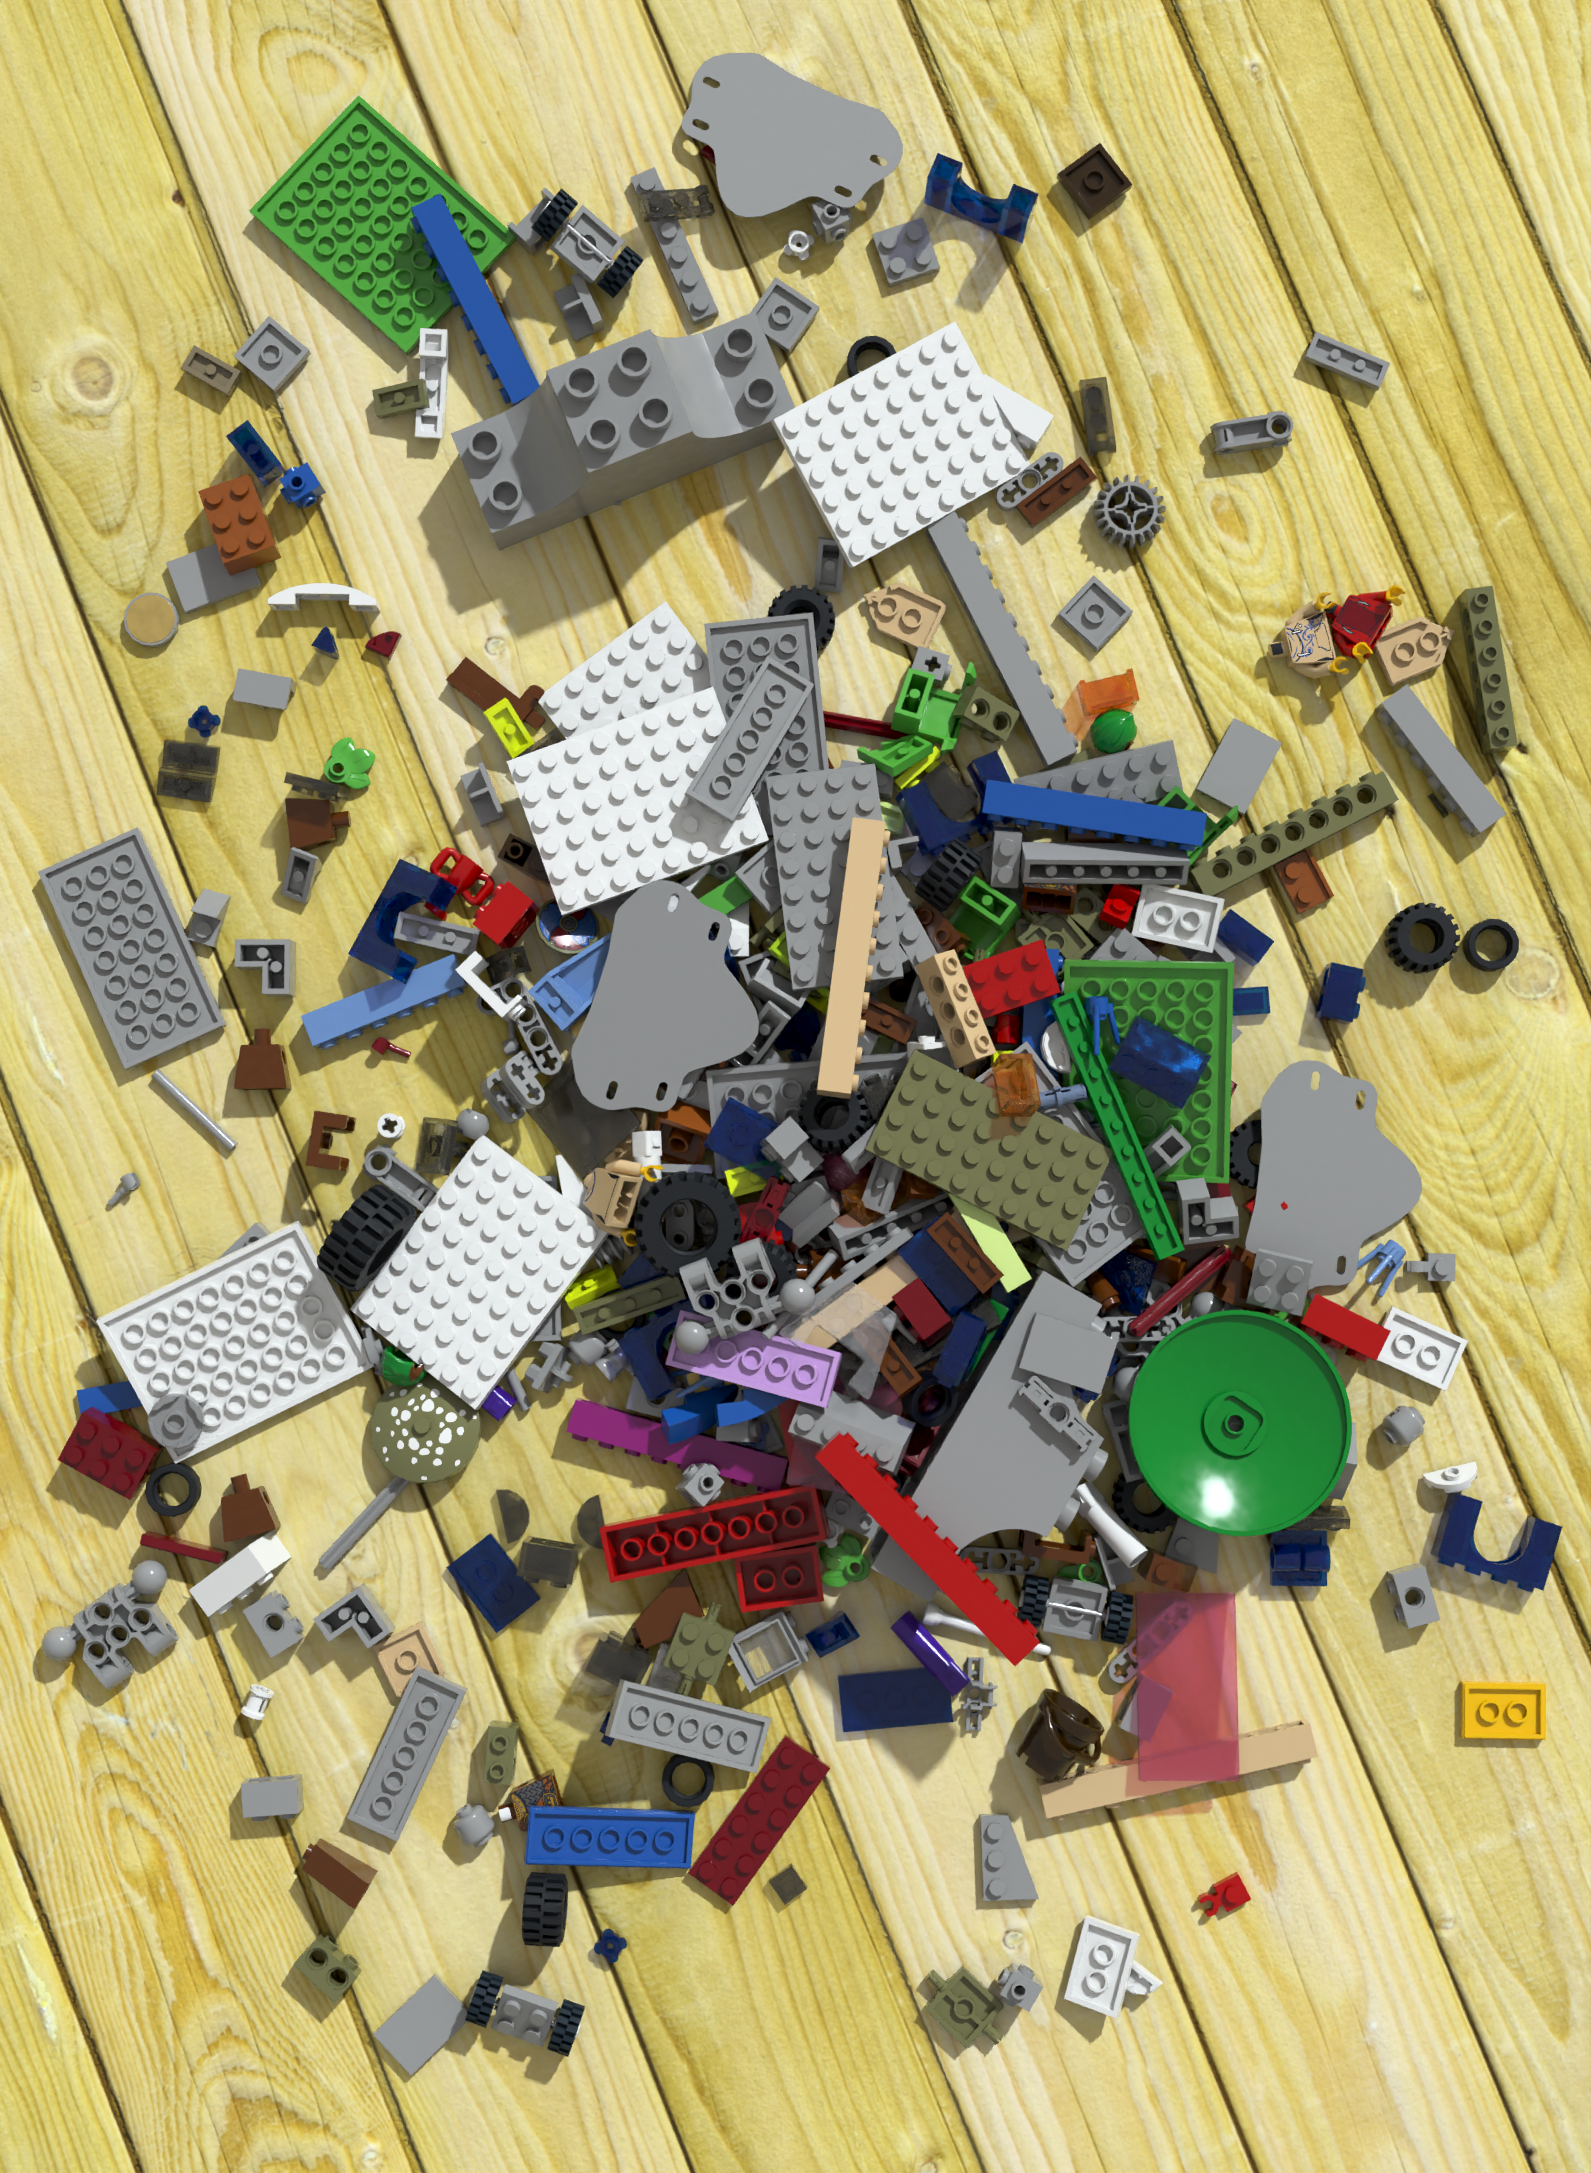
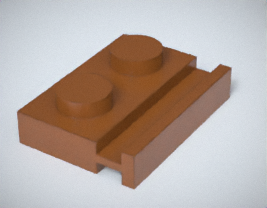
M1310 848L1273 866L1297 915L1334 896Z

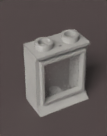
M783 1607L735 1633L728 1653L749 1693L809 1660L807 1653L811 1651L804 1636L798 1637L794 1630L798 1625L790 1611L785 1613Z

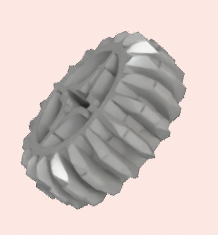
M1125 475L1123 483L1118 477L1114 478L1113 485L1106 483L1104 485L1105 491L1100 490L1097 494L1100 500H1095L1093 507L1098 510L1094 511L1092 516L1099 519L1095 523V527H1104L1100 535L1105 537L1109 534V544L1114 543L1115 539L1119 540V548H1122L1124 543L1128 542L1129 548L1133 549L1135 541L1141 547L1144 546L1145 538L1152 541L1154 539L1153 532L1159 533L1161 530L1159 524H1163L1165 521V517L1161 514L1165 512L1166 507L1159 505L1164 499L1163 496H1154L1158 488L1153 487L1149 489V480H1146L1144 484H1140L1139 475L1135 477L1133 482H1130L1129 475ZM1120 494L1124 495L1122 504L1115 505L1114 508H1108V503L1114 497ZM1134 494L1141 497L1146 503L1136 501ZM1127 504L1128 508H1131V511H1134L1131 520L1130 516L1127 515V512L1124 513ZM1150 515L1149 523L1143 528L1135 530L1136 520ZM1112 521L1121 522L1124 525V530L1116 526Z

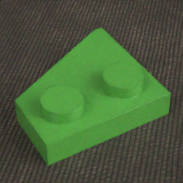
M912 734L897 740L881 742L880 749L868 751L865 746L857 749L858 759L868 764H875V768L895 777L932 754L933 744Z

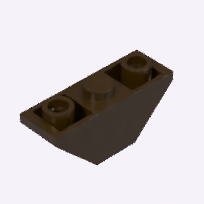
M510 833L497 858L523 874L551 887L538 848Z

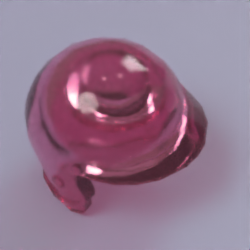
M841 1151L840 1155H824L822 1157L824 1161L821 1163L826 1181L832 1189L847 1194L859 1191L867 1184L870 1177L871 1161L859 1170V1174H855L842 1159L844 1151Z

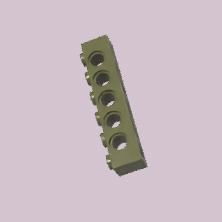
M1493 586L1465 589L1457 598L1482 755L1508 752L1515 748L1518 743Z

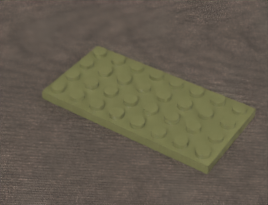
M915 1049L864 1151L1064 1252L1068 1250L1113 1155L1110 1148L1037 1111H1033L1031 1108Z

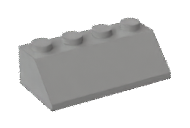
M832 1391L828 1409L800 1401L788 1432L796 1438L822 1447L838 1430L843 1435L848 1432L859 1443L856 1449L863 1456L869 1453L879 1464L876 1469L896 1476L916 1423Z

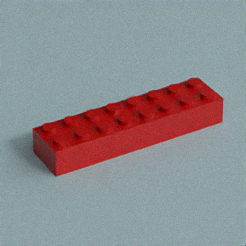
M819 1481L707 1503L704 1507L692 1506L608 1523L599 1528L610 1583L822 1541L831 1536Z

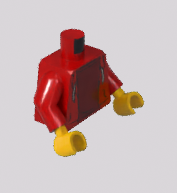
M1392 585L1387 591L1361 593L1359 595L1352 594L1348 596L1343 606L1335 603L1333 608L1324 609L1326 617L1333 620L1331 626L1333 641L1343 656L1357 659L1361 664H1364L1366 662L1365 659H1368L1370 654H1373V649L1393 617L1392 605L1390 604L1393 603L1395 606L1402 604V601L1398 598L1399 595L1406 594L1398 585Z

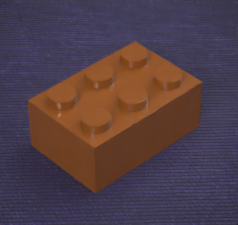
M250 473L198 491L222 562L230 576L281 558L257 486Z

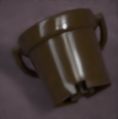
M1045 1688L1037 1700L1038 1708L1016 1747L1015 1753L1020 1758L1024 1752L1029 1757L1025 1762L1029 1768L1051 1781L1057 1775V1782L1060 1783L1074 1763L1089 1766L1100 1758V1736L1105 1730L1101 1722L1085 1707L1063 1693ZM1089 1744H1094L1095 1747L1092 1756L1083 1753Z

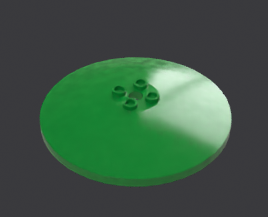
M1227 1310L1202 1315L1182 1324L1166 1335L1151 1350L1141 1365L1132 1385L1127 1411V1429L1133 1458L1141 1476L1153 1494L1170 1511L1186 1522L1206 1531L1229 1536H1256L1276 1532L1297 1523L1312 1513L1328 1497L1337 1484L1347 1462L1352 1436V1416L1349 1399L1340 1374L1324 1350L1311 1337L1292 1324L1275 1316L1248 1310ZM1231 1416H1237L1242 1422L1241 1429L1237 1432L1230 1430L1228 1427V1419Z

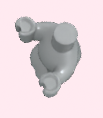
M612 1339L606 1344L609 1352L595 1362L596 1366L611 1383L623 1370L629 1372L633 1377L640 1369L633 1362L632 1354L640 1346L634 1339L625 1346L618 1344L615 1339Z

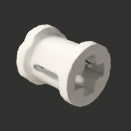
M388 1113L380 1117L377 1127L380 1134L384 1137L396 1139L403 1135L406 1125L402 1117ZM389 1120L397 1122L398 1125L394 1127L395 1132L386 1130V1127L389 1126Z
M251 1684L249 1689L251 1694L246 1706L242 1707L241 1713L252 1719L263 1720L265 1717L264 1710L269 1698H273L274 1692L262 1685Z

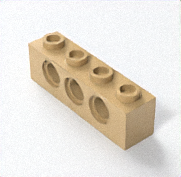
M955 949L933 955L916 965V971L956 1069L977 1063L995 1054L996 1050Z

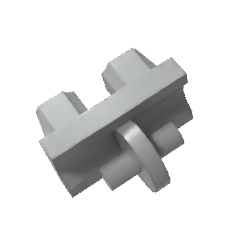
M544 1341L538 1350V1354L547 1360L542 1368L532 1363L525 1372V1376L533 1383L531 1385L533 1388L549 1393L552 1386L559 1388L563 1380L569 1383L572 1382L573 1377L568 1374L572 1364L567 1361L569 1358L568 1353L571 1349L558 1343L553 1344Z

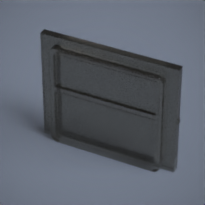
M572 1060L543 1087L545 1093L543 1102L533 1109H526V1112L582 1179H585L642 1123L631 1108L607 1110L589 1102L582 1095L577 1085ZM610 1084L606 1097L612 1100L616 1090Z

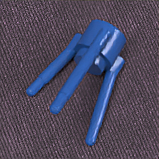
M1107 996L1086 997V1003H1083L1082 1006L1087 1018L1089 1015V1020H1093L1094 1055L1097 1056L1099 1055L1100 1020H1105L1106 1014L1108 1015L1115 1044L1119 1045L1121 1041L1113 1013V1003H1108Z

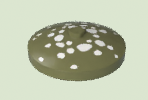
M426 1372L424 1378L414 1385L399 1386L393 1384L378 1401L371 1421L372 1444L382 1464L396 1476L419 1484L441 1482L460 1472L473 1458L482 1433L479 1409L475 1410L429 1372Z

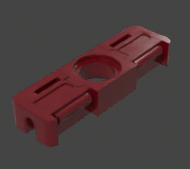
M771 1176L768 1179L739 1240V1244L757 1237L763 1238V1241H766L781 1213L778 1208L781 1209L789 1190L787 1188L792 1189L790 1183L776 1176ZM761 1211L768 1212L772 1219L770 1225L765 1227L758 1225L756 1222L757 1213Z

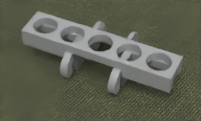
M968 1657L967 1677L971 1680L972 1675L976 1674L979 1676V1680H971L967 1684L966 1703L961 1704V1709H966V1731H981L983 1706H988V1709L997 1706V1703L993 1702V1689H997V1686L993 1685V1682H989V1684L983 1683V1657ZM972 1661L980 1662L979 1670H972ZM973 1688L978 1689L980 1692L979 1696L975 1699L969 1696V1691ZM982 1689H987V1701H982ZM971 1716L978 1718L976 1726H970Z

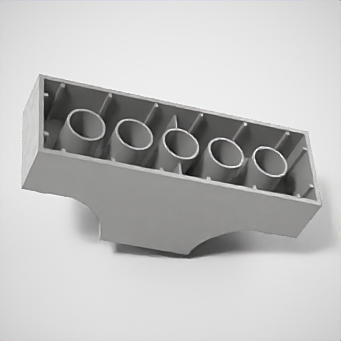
M752 312L705 332L684 337H659L654 335L651 329L549 369L546 371V378L540 387L522 402L503 413L451 433L492 536L500 551L612 506L615 502L620 500L622 502L776 440L779 436L771 421L794 409L795 405L757 314Z
M1031 1265L1028 1273L1032 1279L1020 1285L1016 1290V1293H1019V1306H1014V1314L1005 1328L1002 1336L1003 1340H991L969 1379H964L957 1391L958 1401L953 1415L940 1426L919 1469L915 1470L912 1477L906 1479L899 1493L903 1498L908 1494L919 1506L916 1509L922 1518L928 1515L939 1528L936 1532L942 1539L948 1536L959 1548L956 1551L957 1554L972 1541L999 1530H1028L1046 1538L1053 1526L1064 1532L1073 1521L1080 1506V1502L1075 1500L1072 1495L1079 1481L1083 1477L1092 1483L1102 1471L1108 1458V1453L1100 1449V1445L1104 1440L1102 1436L1098 1434V1437L1088 1444V1448L1084 1452H1080L1078 1450L1079 1445L1076 1447L1064 1434L1059 1433L1038 1413L1040 1408L1037 1410L1022 1395L1020 1396L1017 1393L1019 1387L1031 1375H1036L1083 1419L1074 1401L1071 1384L1019 1368L1018 1365L1035 1312L1102 1334L1106 1326V1321L1097 1316L1102 1307L1100 1303L1047 1272ZM1053 1406L1049 1413L1050 1418L1053 1421H1061L1065 1416L1063 1406ZM879 1526L865 1550L870 1567L928 1602H931L937 1590L945 1594L892 1537Z

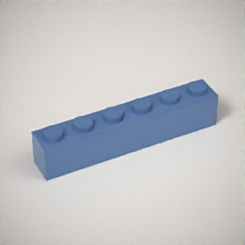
M452 954L302 1015L301 1018L312 1046L316 1048L321 1047L322 1050L330 1049L338 1045L337 1040L347 1037V1040L357 1038L363 1035L362 1030L369 1027H372L373 1030L388 1025L387 1020L397 1016L398 1019H403L414 1014L413 1009L423 1006V1009H428L439 1004L438 999L448 996L449 999L464 994L463 989L469 986L456 971L460 966L457 957Z

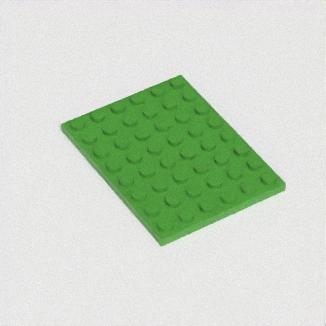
M359 95L249 210L256 220L407 356L420 343V328L433 329L454 307L448 295V292L451 291L448 283H442L435 270L438 267L435 258L429 259L422 243L426 241L422 233L416 234L410 222V218L413 217L411 208L441 194L482 275L516 241V236Z
M1065 959L1064 995L1076 991L1081 1004L1086 1003V997L1107 996L1108 1003H1113V1013L1121 1043L1119 1045L1115 1044L1108 1015L1106 1014V1019L1100 1020L1099 1047L1142 1149L1147 1147L1170 1124L1177 1129L1192 1147L1155 1180L1176 1182L1204 1177L1205 1183H1229L1234 962ZM1088 1015V1021H1089V1023H1090V1025H1091V1028H1092V1030H1093V1020H1089V1015ZM1071 1056V1073H1063V1087L1082 1083ZM1088 1097L1086 1101L1073 1103L1079 1111L1083 1108L1089 1111L1093 1117V1121L1089 1124L1098 1123Z

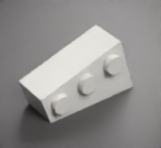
M271 1530L244 1548L189 1591L207 1617L216 1611L222 1615L234 1606L232 1602L234 1598L238 1597L239 1600H242L254 1591L251 1586L256 1582L261 1586L272 1578L273 1574L271 1571L288 1560L291 1555L274 1531Z

